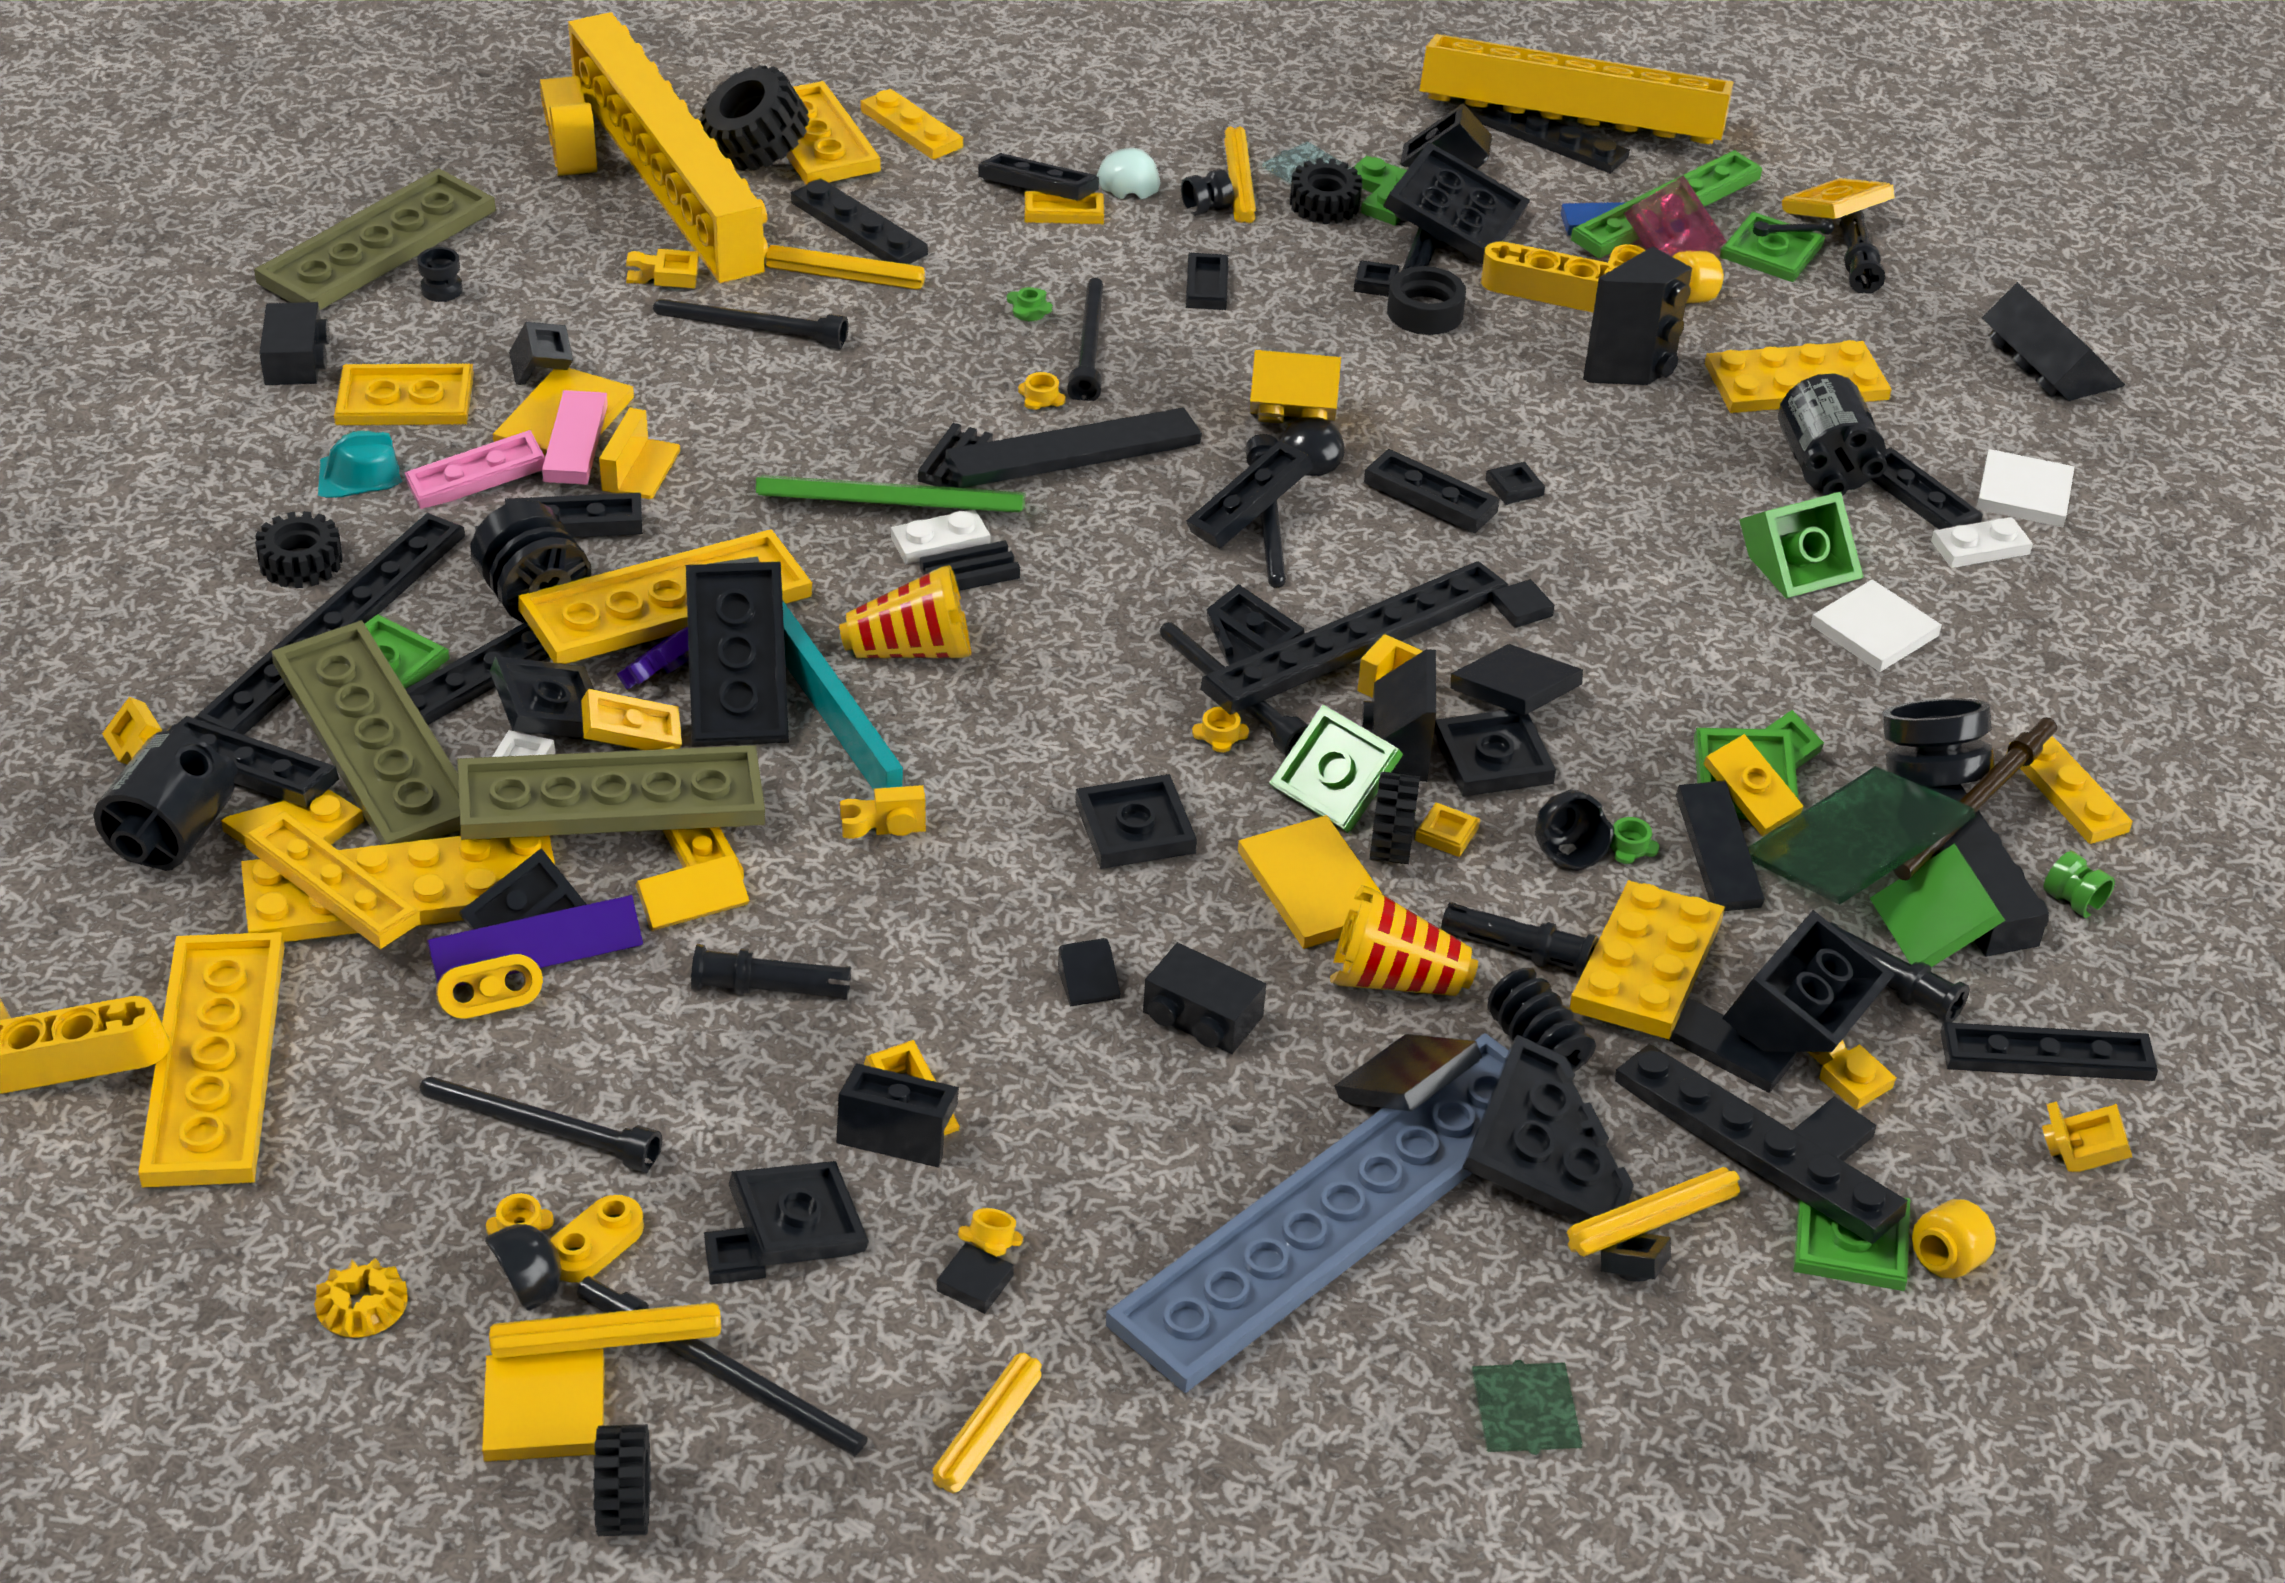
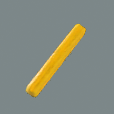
M1229 126L1225 130L1226 137L1224 141L1228 173L1234 192L1232 204L1234 219L1238 223H1252L1255 220L1256 207L1246 132L1241 126L1237 128Z
M770 245L769 251L766 253V266L772 269L920 290L925 281V269L922 266L779 245Z
M1721 1167L1569 1227L1567 1231L1569 1242L1567 1245L1571 1252H1578L1583 1257L1736 1197L1740 1192L1737 1183L1740 1177L1736 1171H1729L1726 1167Z
M703 1303L495 1323L490 1326L489 1344L493 1357L504 1358L710 1338L720 1335L721 1316L718 1304Z

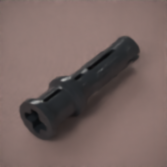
M1859 210L1839 217L1841 219L1839 224L1842 228L1847 247L1844 263L1845 268L1849 272V284L1852 289L1857 293L1870 294L1883 286L1886 277L1884 268L1880 264V253L1870 243L1869 233L1864 221V213ZM1862 275L1865 276L1866 284L1862 282Z
M1454 902L1448 903V908L1445 909L1441 924V930L1450 935L1520 953L1521 955L1531 957V961L1538 967L1544 968L1547 964L1575 971L1578 978L1581 977L1598 942V936L1594 934L1582 937L1557 930L1556 924L1550 922L1547 924L1542 923L1540 927L1529 925L1499 915L1467 908Z
M1830 923L1895 974L1886 986L1897 991V996L1902 1003L1908 1006L1915 1003L1938 1015L1940 1023H1952L1959 1016L1969 996V985L1960 981L1954 984L1931 972V966L1924 962L1910 964L1838 927L1837 924Z
M697 944L692 962L691 990L700 991L703 986L734 989L736 995L744 996V993H750V988L848 1000L850 985L831 984L829 979L851 980V966L839 967L754 958V952H749V949H740L738 953L710 951L706 949L705 945Z

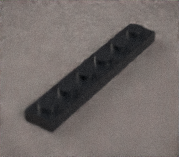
M1650 1043L1616 1069L1615 1082L1644 1103L1869 1243H1875L1905 1217L1907 1199Z

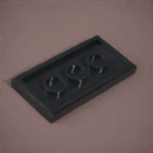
M781 561L686 565L692 747L789 743Z

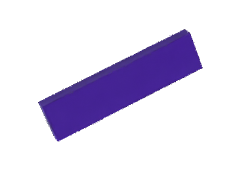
M632 895L427 940L436 984H438L442 975L452 968L512 954L528 956L537 963L539 968H544L644 945ZM512 970L508 972L506 976L518 974L520 972ZM460 982L456 984L455 987H460L469 984L465 982Z

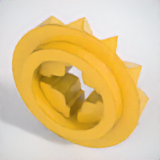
M376 1258L368 1265H358L351 1259L347 1269L339 1271L330 1268L327 1281L316 1285L314 1307L317 1318L330 1332L344 1337L360 1338L380 1333L391 1327L405 1311L408 1301L406 1281L400 1278L396 1266L384 1268ZM366 1284H369L370 1295H364L359 1302H356L352 1309L350 1295H357L361 1288H365Z

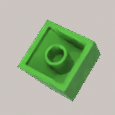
M1841 492L1739 519L1749 558L1785 598L1864 578Z

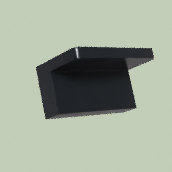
M856 1063L839 1092L836 1143L939 1168L943 1159L944 1132L958 1105L959 1087Z

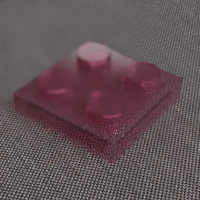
M1684 175L1624 212L1625 217L1646 249L1654 246L1670 256L1682 251H1708L1711 253L1727 242Z

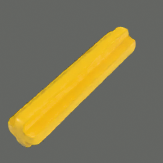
M1018 1353L1013 1357L933 1467L932 1473L934 1476L932 1481L936 1486L953 1494L962 1489L1040 1380L1042 1364L1037 1358H1031L1026 1353Z

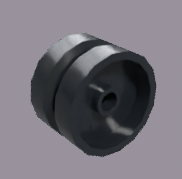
M1963 698L1922 700L1896 705L1882 712L1884 737L1886 740L1897 744L1895 748L1885 754L1889 782L1914 787L1958 785L1981 780L1994 767L1992 746L1982 740H1978L1992 730L1991 712L1988 702Z

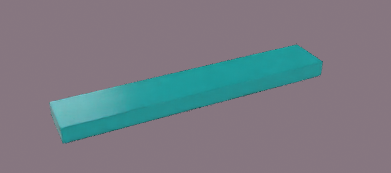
M783 601L786 667L872 789L902 787L903 766Z

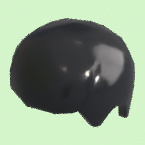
M1300 418L1290 423L1280 438V441L1309 455L1314 467L1306 474L1309 476H1322L1334 471L1344 458L1345 446L1342 436L1337 428L1328 420Z
M1570 789L1551 797L1537 814L1535 837L1541 850L1551 860L1565 868L1579 871L1594 866L1608 852L1614 835V827L1606 818L1602 810L1603 805L1590 794H1585L1580 790ZM1574 844L1577 848L1568 855L1559 850L1560 845Z
M514 1224L485 1238L487 1246L497 1258L518 1300L526 1310L535 1309L556 1295L562 1276L560 1258L557 1248L545 1233L527 1224Z

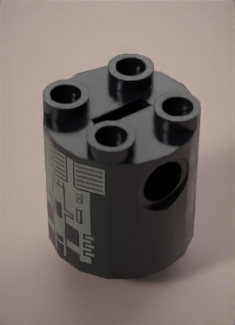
M1835 373L1818 374L1802 380L1788 391L1780 403L1778 421L1794 458L1799 462L1805 481L1814 490L1822 492L1824 496L1841 492L1842 496H1844L1848 490L1860 488L1872 478H1877L1885 472L1887 468L1885 460L1887 449L1884 438L1877 431L1872 414L1858 387L1849 378Z
M174 724L167 731L157 732L147 739L97 802L93 813L96 830L106 845L128 862L163 871L173 870L183 863L231 799L235 788L233 779L238 772L237 766L231 758L218 754L210 745L196 738L195 734L188 727Z

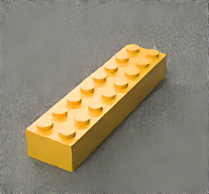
M1436 34L1426 45L1419 91L1428 93V98L1437 101H1450L1451 97L1466 99L1465 104L1474 107H1487L1488 103L1503 105V109L1511 113H1525V109L1540 111L1541 116L1548 119L1559 120L1562 119L1563 115L1578 117L1577 122L1585 125L1598 126L1600 121L1616 123L1615 128L1622 131L1637 132L1638 127L1653 129V134L1659 137L1675 138L1676 133L1691 135V141L1696 143L1713 144L1714 139L1722 140L1734 81Z

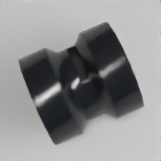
M1223 169L1210 171L1206 177L1193 175L1182 180L1181 196L1184 206L1186 208L1197 206V210L1191 212L1193 216L1205 214L1209 208L1222 210L1231 207L1233 204L1234 192L1232 182Z
M433 247L420 253L418 256V270L423 277L421 280V294L424 298L435 302H447L459 297L463 292L462 279L457 275L460 271L458 253L446 247Z

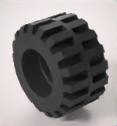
M759 65L755 69L752 67L745 68L742 72H736L729 76L730 78L726 81H722L717 86V89L707 97L708 102L703 105L701 110L703 115L700 117V122L703 130L710 139H715L722 155L725 158H729L736 169L740 171L748 168L750 171H754L762 166L766 168L773 165V162L778 159H783L790 150L796 148L799 144L798 140L803 138L807 131L805 127L809 125L808 110L785 74L776 67L768 68L766 65Z

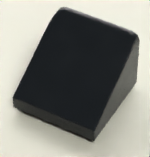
M1107 938L1064 944L1059 947L1058 972L1070 1007L1120 999L1121 994L1112 950Z

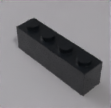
M1961 784L1924 787L1906 791L1898 825L1912 846L1967 794ZM1978 810L1931 858L1955 844L2006 920L1975 940L1985 957L2039 947L2045 927L2049 922L2048 908L2045 902L2038 898L2025 879L2021 867L2015 864L2007 853L1999 835L1992 831L1981 815L1980 810Z

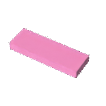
M563 390L542 468L543 482L588 484L608 406L607 393Z
M531 430L404 472L419 508L423 509L451 502L542 471L545 457Z

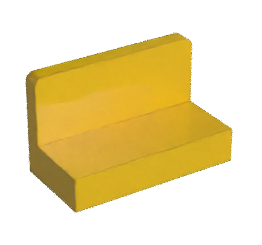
M630 407L599 457L602 491L612 493L641 492V498L652 499L680 452L679 444L648 439L646 410Z

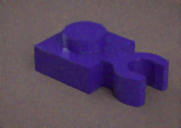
M688 627L668 636L616 674L626 690L636 683H642L660 668H663L666 674L689 660V656L686 653L689 650Z

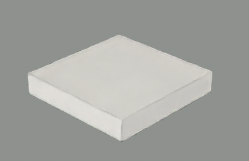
M1989 449L1976 509L2064 527L2075 467Z
M1873 579L1814 613L1811 621L1812 627L1879 672L1938 637L1942 626Z

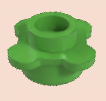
M1026 287L1018 292L1012 291L1007 294V302L1013 305V315L1020 320L1037 321L1052 311V304L1046 301V291L1043 289Z
M1624 817L1614 823V835L1610 847L1615 852V859L1618 862L1631 864L1636 858L1643 856L1654 857L1658 854L1659 844L1651 840L1652 829L1648 823L1635 817Z

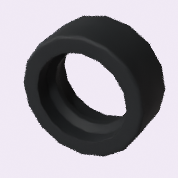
M1418 266L1404 269L1396 273L1390 280L1387 315L1398 327L1415 334L1436 335L1447 333L1457 328L1463 321L1466 286L1458 276L1438 267ZM1419 296L1432 297L1443 302L1434 304L1421 303L1410 298Z

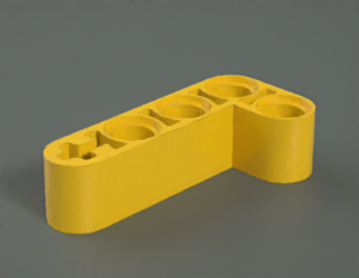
M579 76L540 79L541 101L546 125L548 126L550 144L553 146L557 176L597 172L592 109L590 103H585Z
M1493 242L1485 248L1481 284L1492 292L1593 312L1599 277L1645 250L1636 245H1619L1612 250L1607 263L1509 242Z
M129 996L15 1018L10 1017L0 998V1094L145 1068L162 1060L170 1048V1039L153 1004L148 998L142 996Z

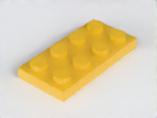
M824 81L793 87L808 110L809 125L805 127L807 131L804 137L798 140L799 144L794 150H790L786 157L805 185L820 178L826 182H832L881 171L880 156Z
M1846 340L1841 343H1808L1803 346L1765 347L1754 350H1726L1724 352L1706 353L1705 366L1730 413L1779 409L1780 403L1789 390L1802 380L1818 374L1835 373L1849 378L1858 387L1865 402L1889 400L1892 390L1864 341Z
M1628 880L1571 995L1570 1010L1577 1014L1670 1039L1722 923L1725 906L1707 902L1700 897H1689L1659 889L1652 884H1641Z

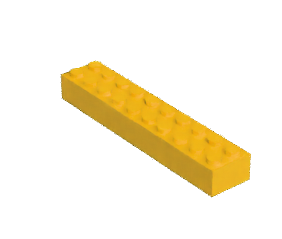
M612 12L568 21L572 75L579 76L585 102L591 104L594 115L694 250L699 252L700 258L717 281L723 283L765 272L764 258H766V253L769 250L763 235V223L767 222V211L763 201L754 196L750 191L747 180L740 178L734 170L731 160L725 158L719 151L715 139L708 137L703 130L700 120L694 119L688 111L686 102L677 97L671 83L668 80L665 81L659 74L655 62L649 61L644 54L641 44L635 43L630 36L627 26L621 25Z

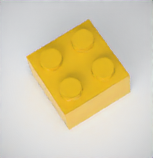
M1255 350L1250 414H1258V421L1271 423H1283L1284 416L1335 421L1341 357Z

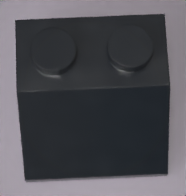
M1431 649L1424 650L1374 682L1372 701H1363L1361 727L1370 729L1371 733L1397 747L1403 753V756L1391 773L1420 776V781L1427 782L1436 720V650Z

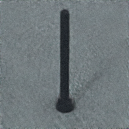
M1096 277L1091 278L1087 283L1078 367L1073 369L1068 377L1067 392L1072 400H1083L1082 395H1086L1084 400L1096 401L1101 394L1102 378L1095 369L1103 282Z
M658 299L653 304V310L658 315L816 337L817 342L823 343L824 347L841 349L848 337V318L841 315L828 314L826 318L820 317L816 321Z
M1258 434L1251 437L1245 446L1247 464L1249 466L1273 447L1278 440L1269 434ZM1276 500L1261 513L1268 583L1273 588H1281L1286 582Z
M1166 622L1161 626V637L1205 675L1225 667L1174 623ZM1265 700L1245 708L1271 730L1274 746L1285 756H1288L1308 726L1306 722L1297 716L1281 715Z
M426 1077L420 1083V1092L427 1098L615 1152L616 1158L622 1160L625 1167L648 1173L661 1153L662 1134L660 1131L637 1125L633 1129L625 1128L621 1132L436 1077ZM645 1158H648L653 1163H645Z

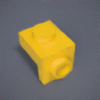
M2057 1101L2046 1104L2051 1123L2042 1126L2044 1137L2051 1156L2061 1154L2068 1172H2080L2133 1157L2117 1104L2068 1118L2063 1117Z

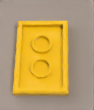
M345 364L342 368L334 413L335 425L467 424L474 376L473 364Z
M568 368V370L553 369L492 434L493 442L531 430L544 457H546L563 390L607 393L608 406L601 430L602 434L634 398L633 386Z
M1327 815L1238 841V853L1303 949L1340 938L1349 909L1359 911L1362 901L1356 900L1354 897L1361 885L1373 888L1382 894Z

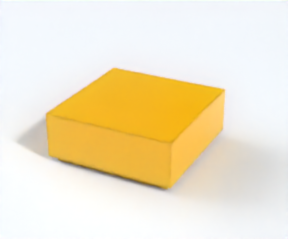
M1435 802L1416 830L1415 841L1460 857L1479 829L1480 818Z

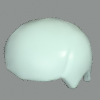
M1124 148L1110 153L1102 161L1097 174L1099 185L1103 191L1111 192L1119 199H1124L1129 193H1135L1140 199L1147 198L1158 192L1161 184L1153 159L1146 152L1137 148Z

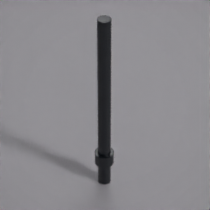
M590 1276L585 1277L577 1289V1296L606 1313L649 1309L647 1302L630 1292L620 1294ZM699 1339L659 1342V1344L854 1457L867 1444L868 1437Z

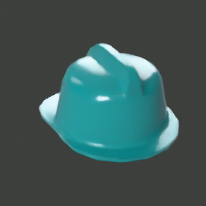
M367 430L352 431L343 435L330 449L329 456L320 459L318 496L326 498L346 497L369 491L387 490L403 482L399 474V466L391 435L386 432Z

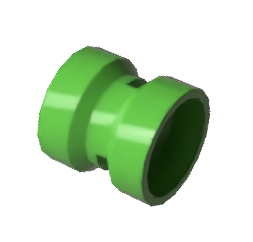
M2068 851L2050 869L2045 878L2043 889L2057 900H2068L2071 902L2072 910L2084 918H2088L2091 914L2086 911L2087 905L2089 904L2097 910L2100 909L2110 897L2115 885V879L2101 869L2093 871L2087 867V860L2073 851Z

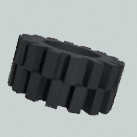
M1317 158L1315 164L1310 160L1305 161L1304 167L1298 165L1292 174L1289 201L1290 205H1292V211L1294 213L1299 212L1298 216L1302 219L1310 216L1309 221L1316 223L1317 219H1322L1323 224H1330V220L1333 219L1336 224L1342 223L1343 217L1347 220L1352 219L1353 214L1357 215L1360 208L1363 184L1361 175H1357L1358 170L1354 167L1348 169L1349 164L1346 162L1337 165L1336 159L1329 158V163H1324L1323 158Z
M303 511L302 517H296L295 512L287 513L288 519L283 520L278 515L272 518L273 525L265 522L261 526L262 532L257 531L255 545L260 572L263 576L266 575L267 580L271 583L279 580V586L287 588L290 582H294L295 588H303V582L309 581L312 587L319 584V577L327 581L332 578V571L338 572L341 568L340 563H343L339 530L338 527L336 528L334 521L331 519L326 521L325 515L318 513L315 518H312L311 512ZM298 548H308L300 551H291Z
M1380 772L1369 860L1409 865L1420 776Z
M599 1425L596 1430L593 1467L595 1471L593 1503L596 1534L598 1536L647 1535L651 1492L648 1425Z

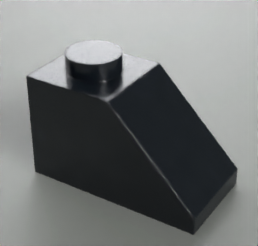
M1463 103L1404 143L1400 165L1402 167H1410L1428 142L1477 169L1489 158L1492 134Z

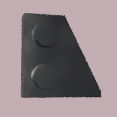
M1240 584L1206 609L1208 624L1228 666L1305 634L1302 626Z
M541 848L463 908L459 915L471 930L587 904Z

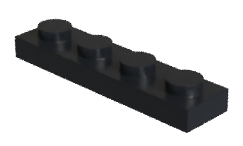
M1492 103L1478 116V120L1487 127L1609 174L1629 158L1630 149L1619 146L1610 139H1601L1585 133L1576 126H1567L1544 118L1540 113H1533L1525 110V113H1511L1505 111L1503 105Z
M821 178L811 181L807 185L791 192V203L883 261L909 265L928 255L927 243Z

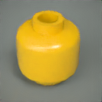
M1682 251L1672 256L1692 267L1689 284L1691 292L1686 303L1708 302L1717 297L1722 288L1724 275L1721 263L1714 254L1708 251Z
M1951 1199L1920 1217L1913 1228L1912 1243L1918 1260L1929 1272L1940 1278L1956 1279L1968 1274L1988 1260L1994 1252L1996 1236L1990 1218L1978 1205L1964 1199Z

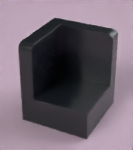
M525 322L509 351L516 385L526 384L535 367L568 370L573 362V356L566 325Z

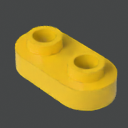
M512 954L458 966L448 970L438 981L436 987L437 1002L445 1013L461 1019L523 1006L532 1002L540 993L543 983L542 972L534 960L521 954ZM512 970L520 972L524 978L522 987L516 991L508 989L505 984V977ZM460 982H465L472 988L471 998L464 1003L458 1002L453 996V989Z
M609 1195L600 1198L550 1239L559 1253L562 1281L581 1282L587 1276H595L639 1239L644 1229L643 1211L637 1201L624 1195ZM611 1215H620L618 1217H609ZM571 1248H580L574 1251L569 1250Z

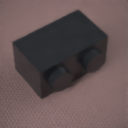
M318 302L266 304L259 352L264 385L317 384L319 369L327 368L325 344L330 342L328 319L320 318Z
M1177 942L1145 978L1143 1013L1150 1015L1161 1026H1173L1194 1036L1200 1044L1206 1047H1217L1233 1054L1264 1016L1267 983Z

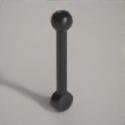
M1829 219L1822 220L1820 223L1776 225L1757 221L1754 223L1753 233L1761 237L1767 236L1770 232L1820 231L1822 234L1828 235L1833 232L1834 223Z

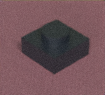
M1643 1233L1602 1249L1601 1272L1619 1274L1621 1278L1633 1282L1649 1279L1655 1280L1671 1258V1237Z

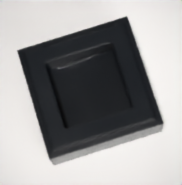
M1360 261L1353 292L1388 297L1390 280L1399 272L1400 266Z
M1526 462L1486 471L1485 480L1505 505L1544 496L1545 485Z
M1531 579L1492 591L1491 603L1514 628L1552 617L1554 614L1555 605Z
M745 1227L704 1232L710 1285L766 1278L765 1266H759Z
M966 1242L938 1277L937 1292L985 1314L1014 1276V1264Z

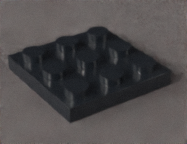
M1428 142L1389 193L1383 207L1393 212L1399 219L1409 221L1428 232L1432 238L1443 241L1461 251L1468 259L1483 264L1486 246L1493 242L1505 241L1531 200Z

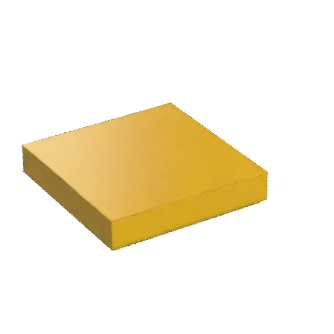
M1838 178L1786 196L1781 202L1782 209L1788 214L1837 219L1895 197L1893 185L1890 183Z
M603 1348L504 1358L486 1355L482 1443L484 1462L595 1455L596 1430L599 1425H604Z

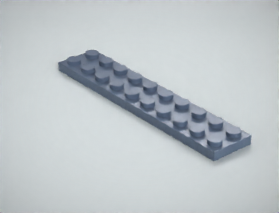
M1486 1033L1474 1040L1477 1042L1482 1055L1478 1063L1411 1112L1388 1108L1379 1110L1106 1311V1327L1186 1394L1472 1174V1172L1463 1169L1462 1166L1509 1050Z

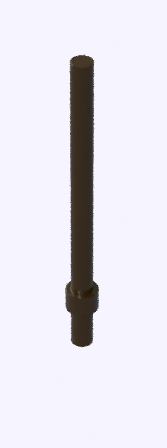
M2044 717L2029 732L2020 733L2009 744L2008 753L1894 865L1893 871L1895 875L1901 880H1909L2022 766L2032 764L2043 752V745L2056 733V722L2051 718Z

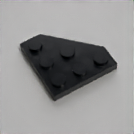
M1517 1035L1504 1061L1462 1168L1578 1223L1628 1204L1634 1184L1625 1167L1618 1168L1606 1145L1609 1137L1591 1103L1584 1104L1572 1081L1575 1073L1567 1058Z

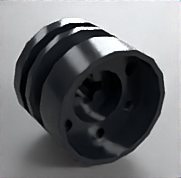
M520 500L501 506L490 513L477 527L470 543L471 560L487 585L493 590L509 616L522 623L526 622V620L518 610V595L591 577V563L584 551L576 543L573 536L568 533L555 512L540 501Z

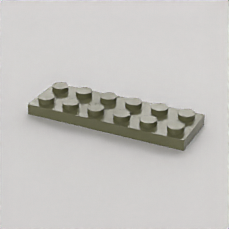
M438 168L255 268L256 283L291 303L318 302L320 311L414 258L426 249H430L496 211L495 197Z
M362 620L272 650L274 666L333 765L336 766L337 772L358 807L362 810L365 819L381 845L436 839L461 829L458 773Z
M756 745L457 758L461 840L765 825V804Z

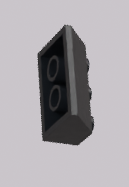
M1652 246L1599 277L1583 380L1588 383L1649 385L1661 377H1669L1674 372L1678 364L1677 351L1679 340L1684 330L1685 306L1691 292L1689 284L1692 267Z
M2018 282L1982 317L1993 329L1987 336L2004 352L2012 347L2016 353L2011 358L2027 374H2030L2034 369L2038 371L2041 375L2035 381L2052 397L2060 392L2066 399L2072 401L2121 388L2125 385L2091 348Z
M1812 910L1755 975L1722 1019L1735 1028L1741 1037L1751 1041L1764 1052H1833L1895 974Z

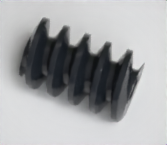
M1521 968L1503 977L1492 988L1488 997L1487 1008L1492 1018L1498 1021L1503 1032L1509 1035L1512 1043L1516 1036L1519 1035L1567 1058L1574 1072L1585 1065L1594 1054L1596 1048L1595 1039L1585 1033L1583 1024L1574 1019L1572 1011L1563 1005L1561 997L1557 993L1551 992L1552 989L1549 982L1543 978H1536L1537 973L1534 968Z

